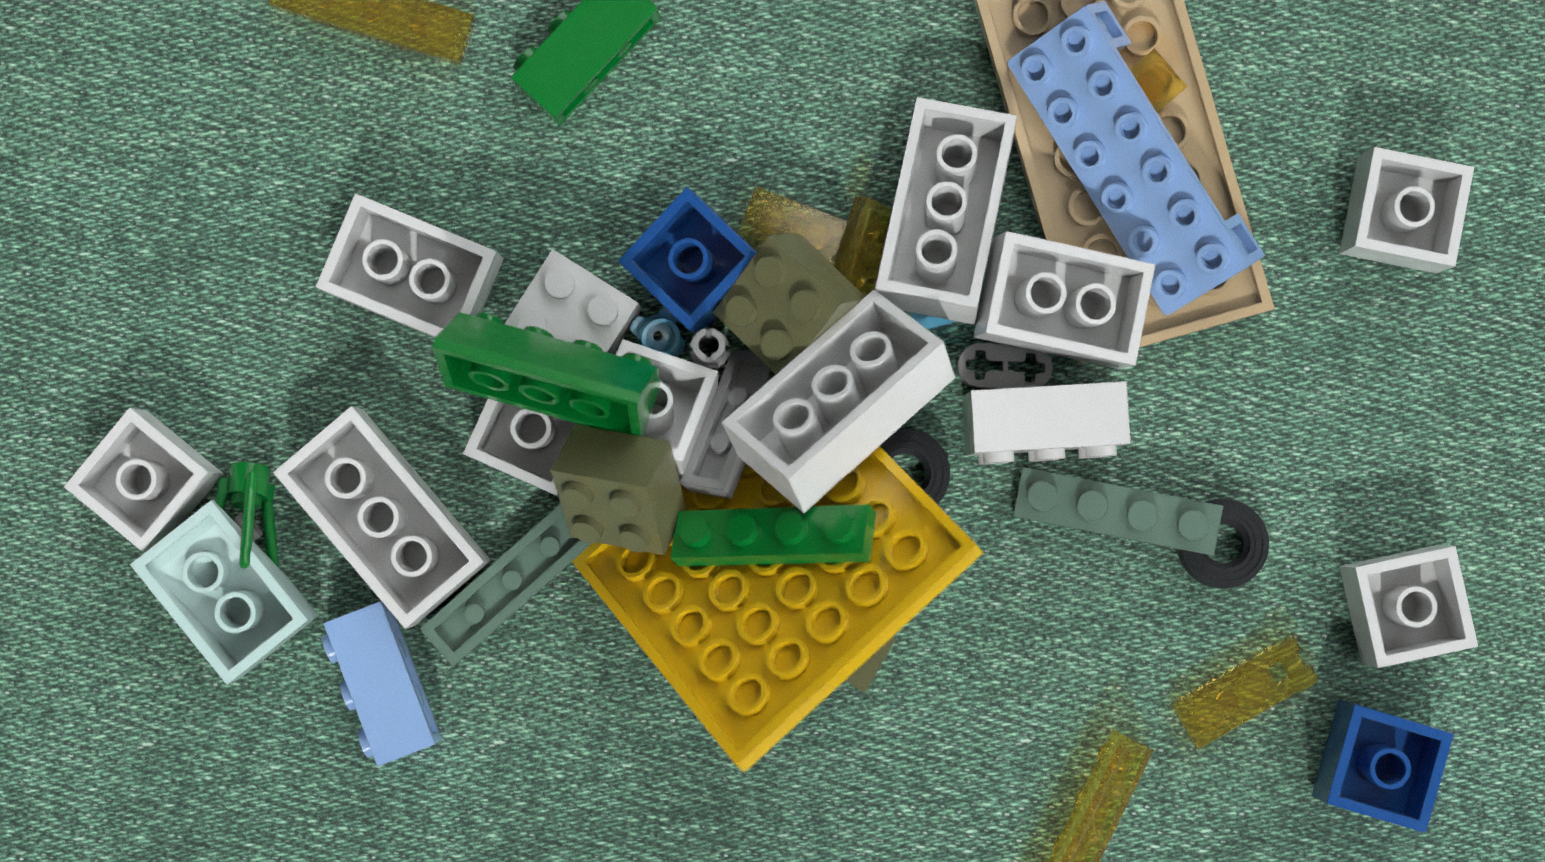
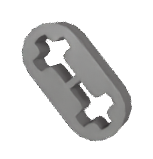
M1000 343L972 344L961 352L956 362L957 375L962 383L971 388L985 390L1041 387L1048 382L1053 370L1052 360L1047 353ZM976 352L983 353L984 361L1000 363V371H987L983 374L982 380L975 379L974 371L966 369L965 364L966 361H972L975 358ZM1026 355H1032L1034 364L1042 365V373L1035 374L1032 382H1026L1024 373L1008 371V363L1019 364L1025 361Z

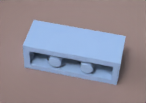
M382 601L323 623L327 634L322 635L323 646L331 663L338 662L345 681L340 682L341 694L347 708L350 711L354 709L357 711L363 727L358 730V738L367 758L374 756L378 767L435 745L442 740L399 623Z

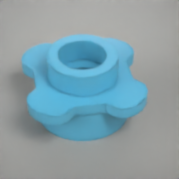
M662 308L657 315L647 318L636 316L630 323V331L636 335L639 345L674 356L679 355L685 347V341L675 325L678 319L667 308ZM656 331H660L662 334L659 340H654L653 334Z

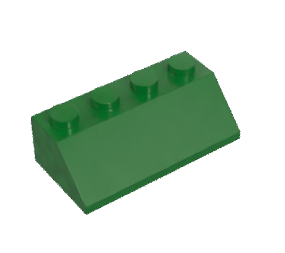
M459 312L435 337L432 344L445 387L591 428L644 436L660 388L658 366L652 365L651 361L643 356L632 353L618 356L603 352L601 347L586 340H575L573 343L554 338L551 333L539 327L526 326L523 330L505 325L501 319L488 313H476L473 316Z

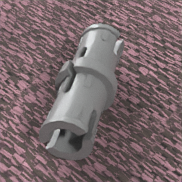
M702 329L691 340L690 348H693V352H690L691 358L695 364L710 369H717L724 365L729 358L730 351H726V347H729V342L725 335L716 329ZM709 342L718 347V350L711 354V357H707L706 354L701 352L703 347L708 345Z

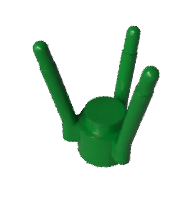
M235 462L230 464L229 477L219 478L215 502L224 509L227 499L231 498L230 505L232 507L243 509L239 565L243 569L248 568L250 565L255 510L261 509L262 505L266 554L279 568L273 506L275 485L269 484L271 469L268 466L253 462Z

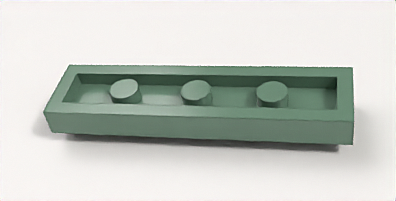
M1023 467L1013 517L1214 556L1223 506Z
M560 503L424 624L420 630L452 666H456L592 543H586L570 536Z

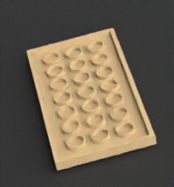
M974 0L1006 114L1017 116L1014 141L1044 240L1128 258L1008 67L1009 59L1085 5L1102 1L1107 3L1131 41L1130 45L1119 52L1221 216L1226 221L1239 213L1253 235L1184 0ZM1260 259L1170 315L1163 314L1150 293L1139 348L1275 309ZM1078 360L1079 365L1084 364V363H1088V362H1083V361H1079V360Z

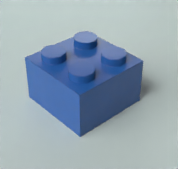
M686 187L618 262L689 331L697 333L702 329H708L718 318L713 313L752 260L757 250L698 194Z
M1339 699L1311 796L1326 804L1426 833L1454 734Z

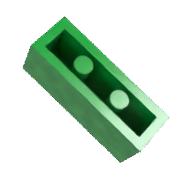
M582 0L571 13L568 10H564L552 21L547 29V32L550 34L549 37L537 49L531 46L518 57L513 65V69L516 72L511 76V79L524 95L560 127L660 21L658 8L650 0Z

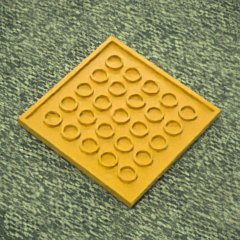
M879 446L813 505L869 504L877 513L870 562L678 566L670 558L673 544L672 539L665 555L645 551L633 552L624 547L598 542L592 543L572 563L733 763L745 773L976 561L983 552ZM747 464L744 466L732 499L691 492L680 483L686 511L796 507Z

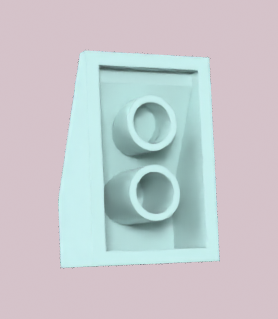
M210 500L131 563L130 566L226 685L242 678L319 615L290 579L253 541L250 565L245 569L240 567L241 528L214 500Z

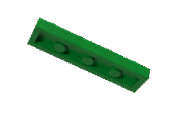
M869 504L811 506L805 513L797 507L678 511L670 558L678 566L870 562L877 513Z

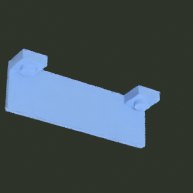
M1102 1L1085 5L1009 59L1008 67L1127 257L1155 264L1150 293L1163 314L1170 315L1264 257L1265 254L1239 213L1225 221L1120 55L1119 52L1130 45L1131 41L1107 3Z

